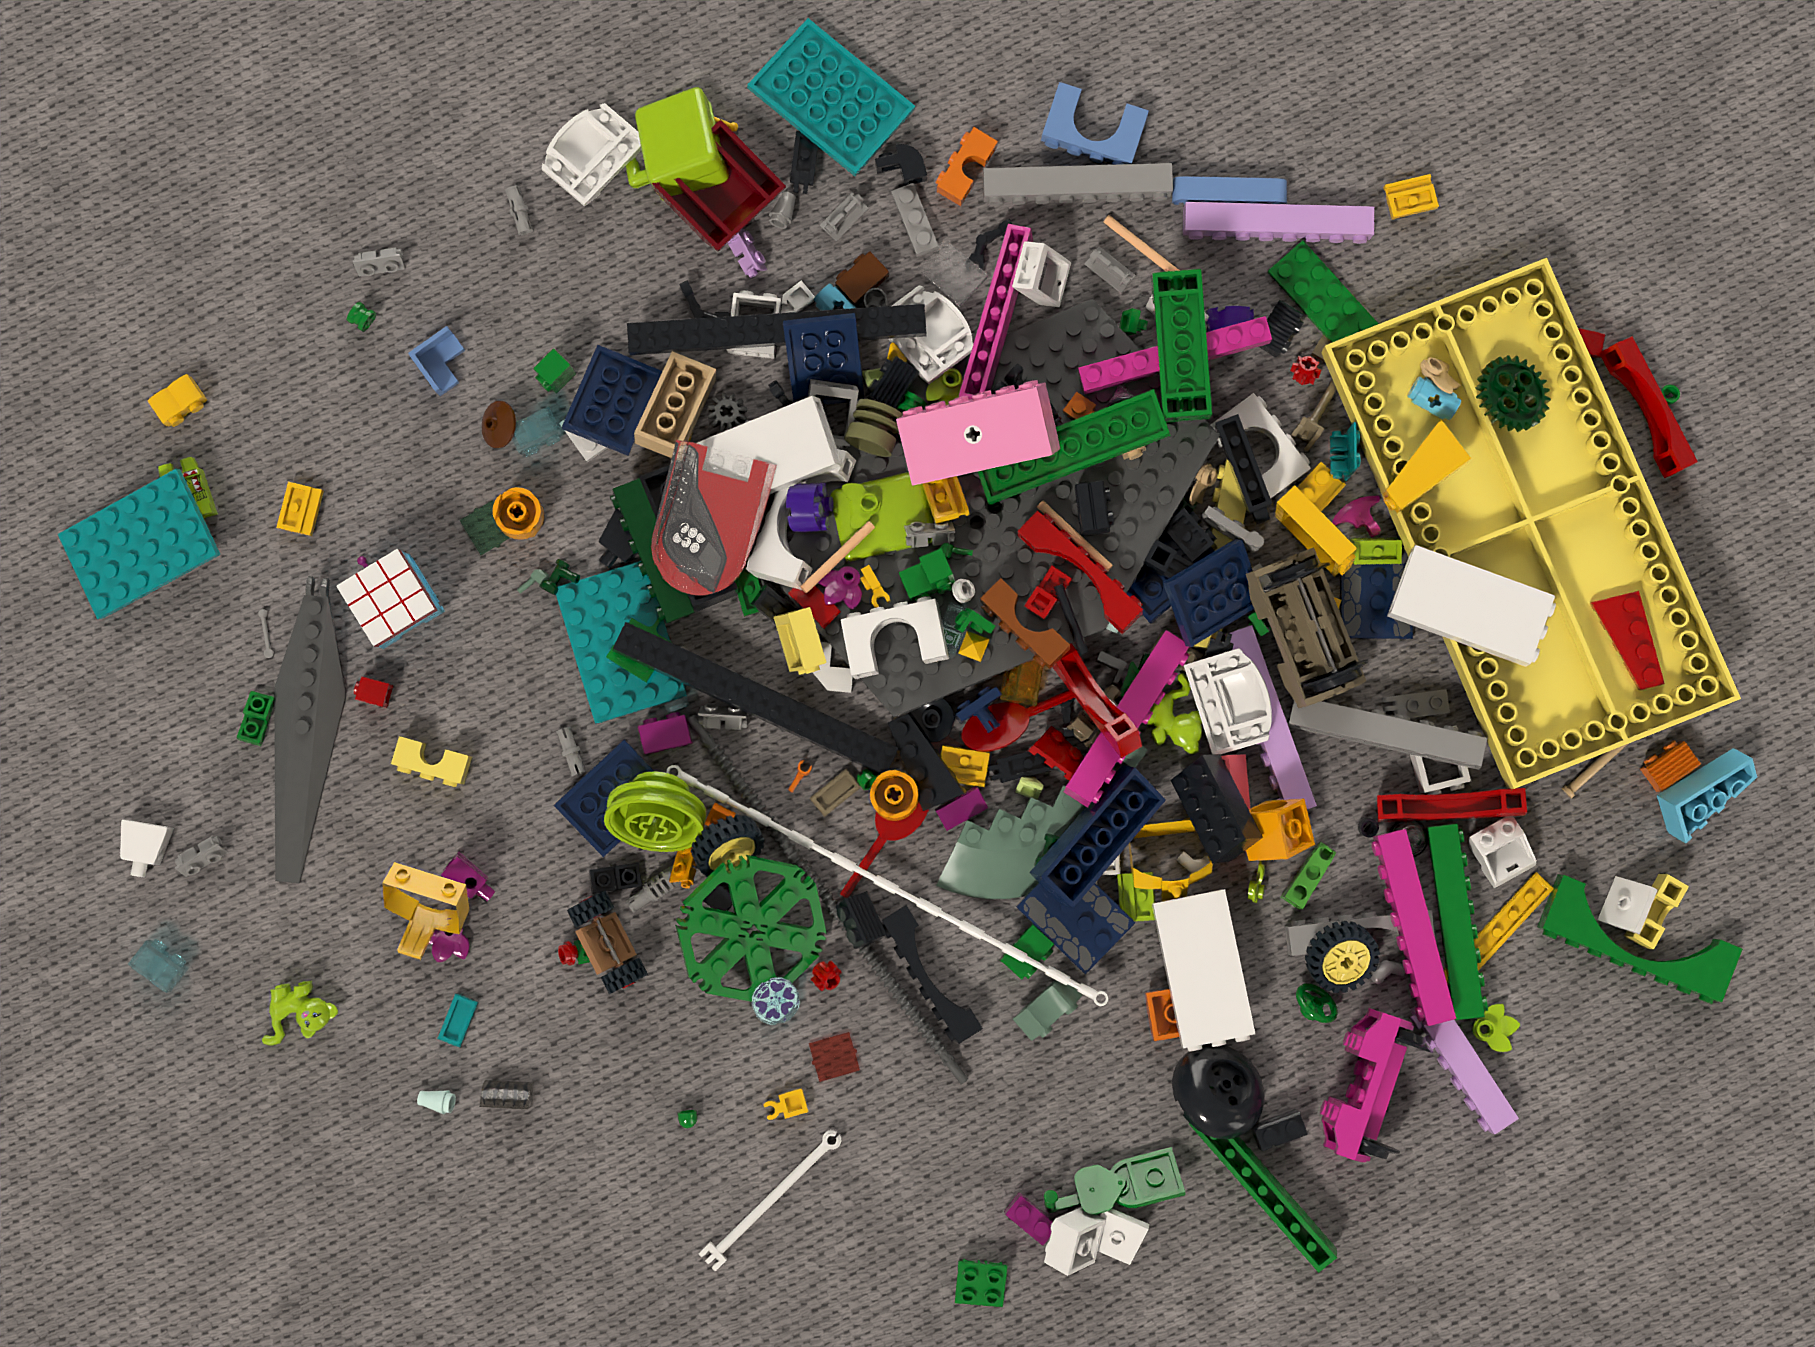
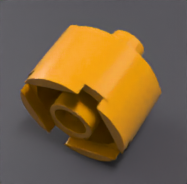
M515 487L508 489V491L496 498L493 505V517L504 534L510 538L522 540L534 537L541 529L544 522V510L539 500L531 491ZM521 509L523 515H519V517L516 518L514 513H519V510Z
M889 770L880 774L873 782L870 790V800L875 811L884 819L892 821L902 820L910 816L917 808L919 799L917 785L906 773ZM892 790H895L896 793L901 792L897 801H894L892 798L888 799Z

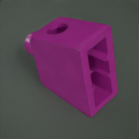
M460 852L456 854L441 873V876L466 884L467 895L470 899L476 894L483 901L487 902L496 892L486 884L488 876ZM472 877L477 882L470 885L466 879Z

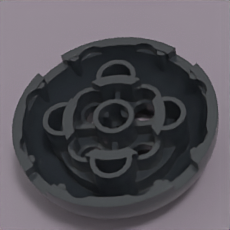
M1212 1044L1202 1045L1203 1049L1187 1052L1177 1063L1172 1078L1175 1102H1179L1184 1111V1118L1195 1129L1213 1138L1233 1139L1248 1132L1259 1120L1265 1102L1263 1082L1256 1067L1241 1052L1226 1045L1212 1047ZM1229 1098L1233 1099L1232 1105L1228 1102Z

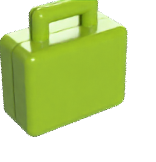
M694 87L636 110L635 119L645 169L640 171L636 158L626 165L628 182L631 187L640 188L648 184L652 185V183L660 182L659 185L670 196L683 193L674 180L676 178H680L692 191L709 188L728 180L729 171L727 164L715 143L716 141L721 146L719 135L713 134L711 130L716 124L713 108L701 88Z
M909 472L859 483L867 492H873L879 496L881 508L876 514L871 515L869 521L874 525L875 529L844 558L847 561H856L894 550L899 551L911 548V546H906L905 537L907 535L904 525H910L913 522L934 523L922 484L912 486ZM838 488L831 492L830 497L833 498V512L842 547L860 529H851L849 499L846 498L843 489ZM872 500L865 501V507H873L874 502ZM928 538V544L932 543V538Z

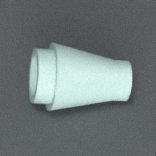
M449 1090L420 1091L417 1098L418 1105L425 1106L441 1114L451 1113L456 1101L455 1094L450 1093Z

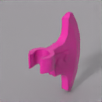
M1366 496L1351 501L1339 510L1332 523L1338 526L1341 523L1349 522L1355 529L1365 526L1371 538L1380 534L1381 529L1370 514V508L1379 503L1380 497Z

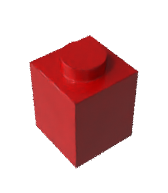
M361 676L360 681H357L354 687L355 700L387 708L394 685Z

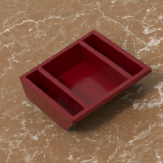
M721 119L711 130L713 134L719 135L721 146L716 141L715 143L728 167L729 178L727 181L709 188L692 191L680 178H676L674 180L683 193L670 196L659 185L660 182L652 183L654 191L659 194L664 202L706 244L717 252L786 188V185Z

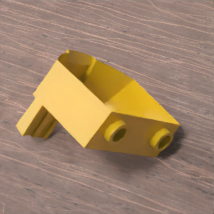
M1186 818L1176 822L1145 824L1134 838L1195 832L1196 830L1190 818ZM1129 843L1130 866L1134 887L1140 889H1161V901L1186 897L1188 885L1212 873L1213 864L1208 856L1209 864L1199 871L1190 874L1187 879L1162 881L1160 877L1151 876L1133 868L1131 844Z
M394 862L382 883L384 908L409 920L398 946V953L421 960L435 929L460 934L469 912L466 884ZM398 888L455 905L457 910H437L426 907Z

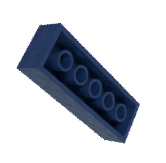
M1122 765L1109 784L1106 783L1101 789L1103 794L1097 803L1091 802L1088 808L1085 807L1029 872L1061 905L1073 909L1166 801L1135 767Z

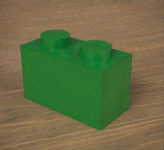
M554 348L533 368L537 373L535 378L547 392L552 389L556 394L576 375L571 365Z
M1033 924L1012 945L1027 953L1028 957L1038 962L1040 959L1045 961L1054 951L1051 949L1054 944ZM1006 953L999 959L1021 980L1024 977L1029 979L1038 969Z

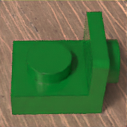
M966 608L965 611L962 610L955 619L956 625L954 626L956 630L963 633L971 622L969 626L980 634L983 631L991 634L995 628L994 624L969 608Z

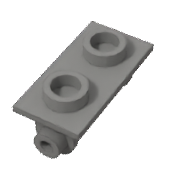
M851 193L820 224V227L837 242L869 208L863 203L864 200L860 195Z
M1100 246L1091 253L1090 258L1084 264L1119 293H1122L1136 276Z
M394 247L380 250V257H377L376 251L359 252L358 255L354 256L353 261L358 276H372L378 273H392L397 270H404L402 249Z
M952 521L937 524L935 522H913L910 525H904L907 535L905 537L906 546H911V548L928 546V538H932L933 546L954 542L955 529Z
M707 703L704 706H700L698 713L699 724L703 728L720 729L721 721H725V729L742 730V728H747L746 712L730 705L728 707H719L715 703Z
M210 836L208 839L197 844L200 852L197 853L196 849L192 847L177 855L178 858L175 859L177 866L175 869L185 877L195 875L208 864L218 862L228 852L220 846L222 841L219 836Z

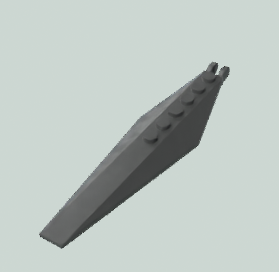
M308 576L305 588L306 595L303 597L274 687L275 881L300 883L346 698L344 677L330 605L329 578H323L321 581V596H314L315 578Z

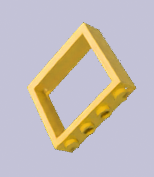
M1293 486L1277 502L1275 517L1307 550L1314 547L1320 563H1330L1325 568L1334 577L1339 573L1341 575L1345 574L1355 561L1357 548L1296 486Z

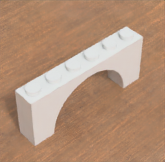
M837 449L843 466L798 484L826 483L830 481L848 482L856 460L847 451ZM788 487L775 492L773 504L770 511L766 514L764 526L761 533L757 536L756 545L752 555L748 558L746 570L757 578L802 590L800 586L810 577L812 568L803 560L794 557L787 542V516L791 514V508H786Z

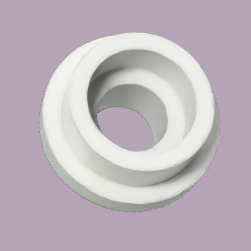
M959 579L953 583L952 592L957 601L966 603L974 596L975 588L971 581Z

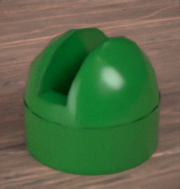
M1666 385L1661 389L1668 405L1674 404L1680 397V391L1674 385ZM1672 393L1673 397L1667 399L1666 396Z
M864 769L862 770V775H857V782L863 790H869L877 776L871 770Z
M697 1110L679 1111V1124L687 1129L693 1127L697 1122Z

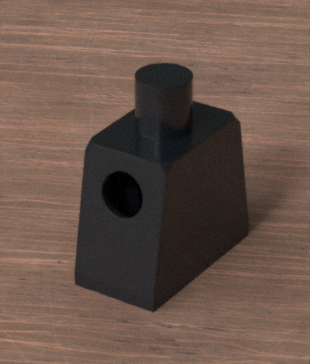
M615 509L598 541L600 545L606 548V551L598 561L609 569L618 558L625 564H628L638 555V553L633 554L628 540L632 538L629 531L624 532L619 518L623 516L619 509Z

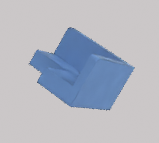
M448 326L408 353L439 396H442L459 384L446 364L464 352L465 349Z

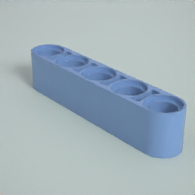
M1175 177L1173 178L1172 203L1175 205H1179V203H1184L1185 205L1186 202L1287 204V180L1280 178Z

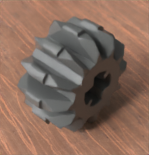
M722 393L723 400L720 401L717 397H714L713 400L717 405H708V409L713 411L707 415L708 419H715L711 425L713 428L720 425L719 431L721 433L725 431L726 426L729 430L732 429L733 425L736 427L741 425L738 420L742 422L747 420V417L742 415L748 411L747 407H741L744 403L742 398L735 401L736 395L734 393L730 395L729 399H727L726 393ZM724 409H727L728 411L731 410V409H733V410L731 411V413H732V416H731V417H729V416H727V415H725V416L723 417V416H721V415H724V413H723V410H724Z

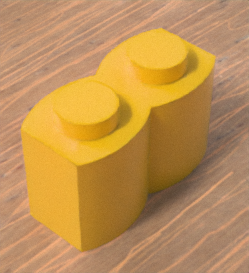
M185 374L172 382L167 388L153 395L148 400V403L164 425L175 427L184 421V416L188 413L200 411L204 407L203 403L207 401V398L194 379Z

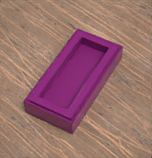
M975 786L968 790L966 794L935 808V811L946 831L988 809V806L978 787Z

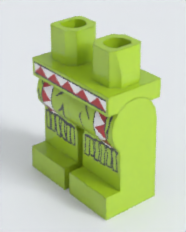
M193 457L181 459L182 474L203 518L217 515L218 513L205 478L204 470L198 467ZM169 463L158 466L159 477L174 470L173 464Z

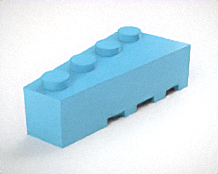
M1733 748L1659 793L1657 798L1668 833L1687 843L1692 838L1691 834L1697 828L1701 830L1708 824L1706 820L1714 812L1720 813L1725 808L1724 805L1731 797L1736 798L1757 778L1753 759Z

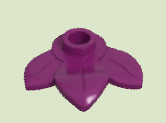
M846 566L839 571L831 570L818 582L826 587L824 592L826 605L844 600L851 610L858 606L862 597V591L858 586L860 574L855 568ZM849 574L853 577V579L846 580L844 576Z
M463 927L460 934H450L435 929L429 944H433L432 955L436 962L446 961L452 954L461 959L467 957L469 940L462 934Z

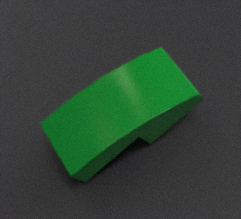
M254 691L250 692L243 711L244 718L236 737L238 740L258 746L262 745L273 709L274 697Z

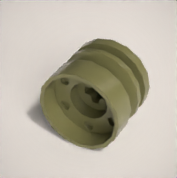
M869 399L858 400L856 405L858 410L853 413V417L858 422H851L844 437L845 441L866 453L890 457L896 444V438L891 434L899 433L896 419L902 417L903 414L895 408Z

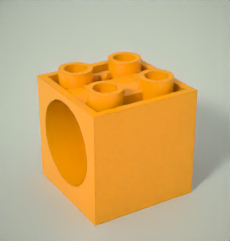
M1305 798L1264 801L1249 809L1263 836L1262 839L1246 850L1249 861L1289 859L1315 845Z

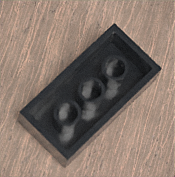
M1220 754L1202 755L1170 780L1212 864L1232 861L1263 838Z

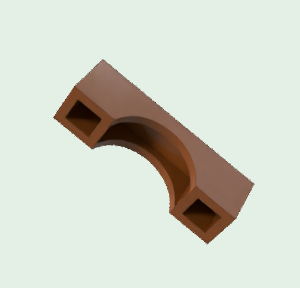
M1001 578L980 598L983 604L981 609L989 617L994 615L1000 621L998 625L1007 634L1012 632L1017 637L1015 642L1024 651L1029 649L1034 654L1032 657L1034 661L1042 668L1046 665L1051 669L1070 650V644L1053 628L1043 632H1035L1026 629L1019 623L1015 615V608L1019 600L1018 594Z

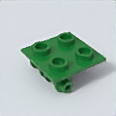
M966 1259L958 1261L955 1303L1003 1307L1007 1265L1002 1264V1262H989L987 1264L986 1260L984 1263H980V1260H977V1263Z

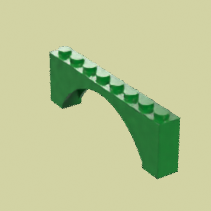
M1563 874L1557 875L1553 885L1554 889L1548 897L1537 928L1543 930L1542 935L1555 940L1559 936L1566 939L1564 944L1576 949L1579 948V945L1588 949L1586 953L1601 958V955L1610 958V963L1619 967H1623L1624 964L1631 966V971L1644 977L1646 973L1655 976L1653 981L1668 986V983L1677 985V991L1690 995L1691 992L1699 995L1698 999L1709 1004H1713V1001L1723 1002L1743 950L1742 948L1721 939H1712L1711 944L1704 949L1676 960L1650 961L1636 957L1616 945L1600 928L1586 899L1584 891L1586 884Z

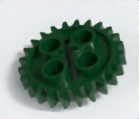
M1509 355L1503 359L1500 356L1488 363L1480 371L1482 375L1477 378L1480 384L1475 387V389L1481 391L1476 398L1483 400L1479 407H1486L1487 409L1484 415L1488 416L1491 414L1493 416L1491 423L1498 420L1499 428L1501 429L1507 425L1509 432L1514 428L1517 432L1523 429L1526 431L1540 423V420L1546 416L1544 412L1549 410L1546 403L1551 400V398L1545 396L1550 389L1543 387L1547 380H1540L1539 378L1542 372L1535 373V365L1533 364L1528 367L1527 359L1519 362L1518 356H1515L1513 359Z

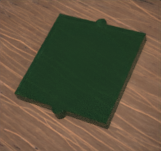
M493 500L479 509L475 508L474 512L460 520L480 555L495 547L499 548L501 543L510 539L501 531L494 520Z

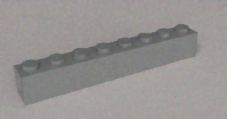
M1172 163L983 169L984 202H989V205H1002L1004 201H1012L1014 205L1026 204V201L1048 204L1050 200H1059L1060 203L1067 204L1077 199H1083L1084 203H1093L1097 199H1106L1107 202H1118L1120 198H1129L1130 201L1138 202L1153 197L1154 201H1164L1167 197H1171L1173 192Z
M1331 699L1298 708L1294 700L1289 721L1290 728L1478 770L1482 766L1487 738L1482 737L1483 734L1480 732L1468 731L1467 734L1458 732V728L1444 725V728L1435 727L1433 722L1420 720L1419 723L1410 721V717L1404 715L1390 717L1386 716V712L1373 709L1372 712L1363 711L1362 707L1358 705L1348 704V707L1340 706L1338 701Z

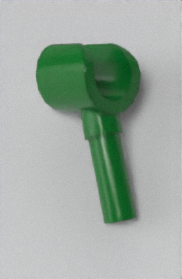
M944 543L940 547L946 559H950L952 553L970 556L973 554V550L957 548L949 543Z

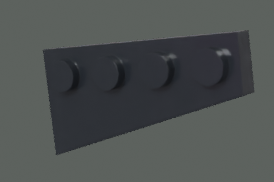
M912 713L888 722L908 775L917 785L918 800L923 811L967 793L965 788L956 780V776L951 768H948L944 763L939 751L932 746L928 740L929 737Z

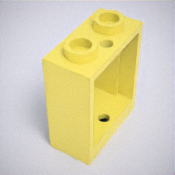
M810 607L773 617L790 672L798 671L799 675L808 674L820 670L819 665L827 663Z

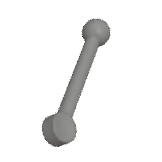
M261 609L258 612V616L262 621L266 646L264 656L272 658L274 651L270 647L266 621L268 613L265 609Z

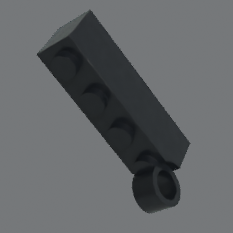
M1239 414L1216 422V431L1219 434V439L1248 514L1252 513L1256 525L1270 520L1267 507L1272 505V501Z

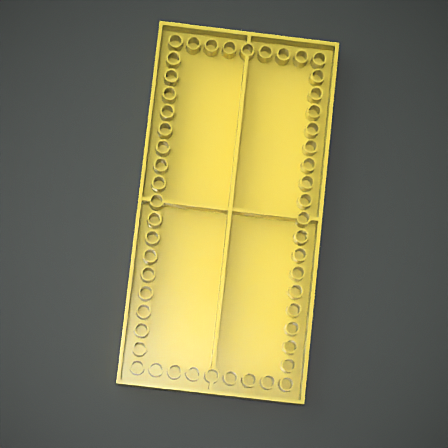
M1547 258L1324 346L1321 352L1351 424L1356 422V430L1360 431V445L1382 496L1432 429L1442 420L1431 414L1428 410L1411 402L1412 399L1407 397L1416 379L1419 376L1423 379L1425 378L1421 372V362L1429 357H1433L1449 364L1448 374L1461 384L1458 389L1453 390L1458 395L1457 398L1461 399L1460 406L1450 420L1444 418L1442 421L1471 459L1398 514L1395 510L1391 511L1388 508L1408 557L1411 549L1417 545L1555 595L1553 603H1556L1554 613L1551 617L1547 618L1545 623L1548 626L1547 633L1543 640H1539L1537 648L1540 649L1538 658L1535 663L1531 662L1526 667L1443 637L1507 789L1518 788L1741 699ZM1507 355L1511 359L1518 356L1519 362L1527 359L1528 367L1534 364V372H1542L1539 377L1540 380H1547L1543 387L1550 389L1545 394V396L1551 398L1546 403L1549 410L1544 412L1546 416L1540 420V423L1526 431L1523 429L1517 432L1514 428L1509 432L1507 425L1500 429L1498 420L1491 423L1493 416L1491 414L1488 416L1484 415L1487 411L1486 407H1479L1483 400L1476 398L1481 393V391L1475 389L1480 384L1477 378L1482 375L1480 371L1488 363L1500 356L1502 359ZM1437 394L1435 397L1430 396L1429 401L1439 400L1440 396ZM1635 591L1640 592L1665 684L1638 690L1623 664L1624 661L1614 648L1607 631L1604 630L1598 615L1593 611L1589 603Z

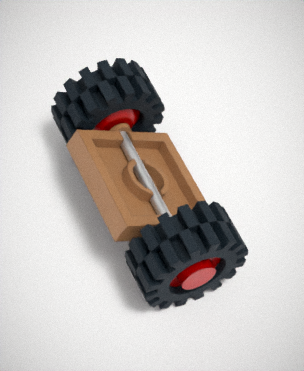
M605 890L579 902V904L569 908L567 912L575 928L591 921V924L575 932L597 975L614 967V971L601 977L610 995L621 988L624 989L636 983L635 981L648 975L640 957L623 965L624 961L637 954L616 913L614 912L603 918L598 917L614 908Z

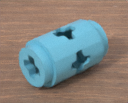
M831 284L825 286L813 299L820 311L833 310L834 305L837 307L842 305L844 309L856 308L837 286L833 287Z
M1419 376L1407 395L1408 398L1412 399V403L1428 410L1431 414L1442 420L1444 418L1450 420L1461 403V399L1457 398L1458 395L1456 393L1449 394L1442 391L1427 377L1423 379ZM1436 394L1440 396L1439 400L1429 401L1430 396L1435 397Z

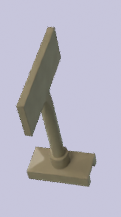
M1324 334L1311 354L1323 362L1325 360L1321 352L1325 345L1331 343ZM1333 379L1312 415L1308 418L1303 417L1290 434L1293 439L1297 437L1307 443L1303 449L1307 452L1324 430L1319 425V420L1337 390Z

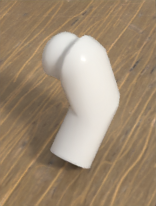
M1182 852L1176 860L1190 873H1195L1209 864L1208 856L1193 860L1185 852Z

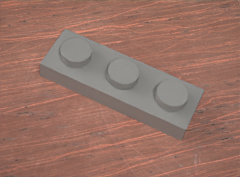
M912 183L891 191L916 257L939 249L914 184Z

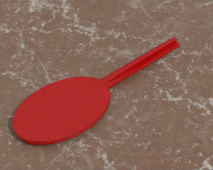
M1068 690L1029 708L1011 702L991 705L988 708L998 723H1000V726L995 729L991 722L988 721L994 730L987 733L978 717L972 716L963 727L962 740L969 749L979 752L1004 748L1024 734L1029 726L1031 716L1075 697Z
M892 790L888 799L892 798L894 801H897L901 792L896 793L895 790ZM918 800V805L914 812L902 820L892 821L884 819L876 812L875 825L880 835L858 867L867 871L887 840H901L911 835L922 824L929 810L923 811ZM854 872L840 894L848 898L863 876Z

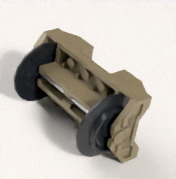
M1314 547L1245 574L1248 580L1250 599L1258 620L1267 618L1284 659V662L1277 664V668L1285 688L1295 700L1298 708L1318 703L1333 697L1334 694L1344 693L1351 688L1366 682V678L1361 667L1368 663V659L1358 661L1322 569L1329 566L1330 563H1320ZM1290 565L1289 568L1271 574V582L1262 588L1259 580L1260 576ZM1281 585V586H1279V587H1276V588H1274V589H1271V590H1269V591L1264 592V590H1267V589L1273 588V587H1275V586ZM1311 679L1303 683L1302 687L1313 686L1315 692L1319 693L1306 697L1300 683Z

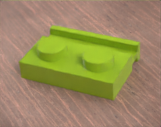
M1142 872L1153 876V872ZM1132 873L1117 874L1120 908L1133 921L1155 920L1152 903H1155V890L1135 888Z

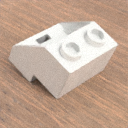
M1506 816L1469 838L1468 846L1481 864V869L1493 888L1536 866V858L1527 837L1513 816Z

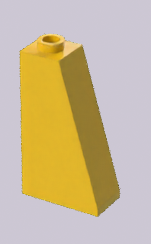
M1442 420L1436 424L1383 493L1385 497L1383 501L1391 511L1395 510L1398 514L1471 459Z

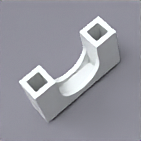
M1253 393L1213 422L1211 426L1216 431V422L1239 414L1245 431H1259L1272 440L1276 449V459L1272 468L1262 475L1271 499L1311 469L1309 466L1310 461L1304 453H1299L1294 447L1296 445L1294 439L1288 433L1285 435L1282 431L1278 418L1275 415L1271 416L1266 410L1267 405L1265 401ZM1220 439L1216 442L1219 449L1222 447Z
M923 597L917 599V603L908 604V602H900L894 604V608L884 610V607H877L871 609L870 613L863 615L860 612L850 613L846 615L847 618L841 619L851 676L859 679L879 674L874 641L878 632L884 626L893 622H903L914 627L918 636L922 660L925 664L949 659L939 604L936 599Z

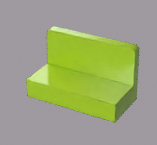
M1396 537L1349 538V541L1357 548L1355 552L1356 558L1353 562L1354 565L1402 564L1401 539Z

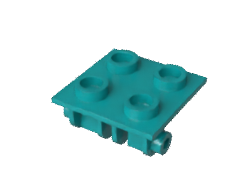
M1353 422L1344 435H1341V431H1332L1330 436V454H1337L1330 457V474L1333 475V479H1341L1342 475H1344V481H1347L1356 469L1360 467L1361 457L1360 453H1357L1360 431L1356 430V422Z

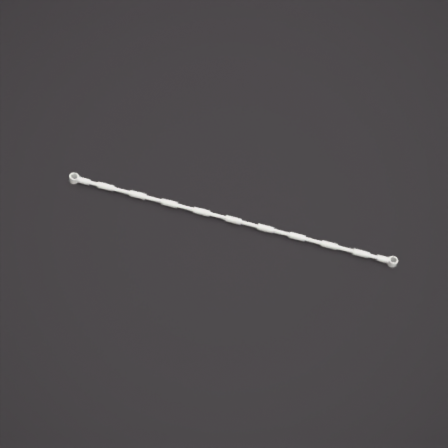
M671 765L668 767L666 773L670 774L671 769L676 768L678 770L677 777L685 781L692 788L696 787L704 791V794L723 804L727 803L744 812L746 816L766 827L770 826L789 836L788 838L808 849L812 848L829 857L832 862L851 872L855 871L874 881V884L894 895L896 893L917 904V907L928 913L946 919L959 926V929L979 940L983 939L1002 949V952L1013 958L1031 964L1062 984H1068L1078 989L1079 993L1093 999L1096 1005L1104 1006L1107 1004L1108 995L1106 992L1096 991L1083 983H1077L1061 971L1051 966L1043 965L1028 957L1027 953L1008 943L1004 944L992 938L976 926L964 920H958L943 912L942 908L921 897L919 899L898 888L899 886L879 875L875 876L858 867L857 863L836 852L832 853L813 843L814 841L794 830L790 831L773 822L772 818L730 799L728 795L709 785L705 786L698 782V779L683 772L679 766ZM1099 994L1105 995V1001L1102 1003L1096 1000Z

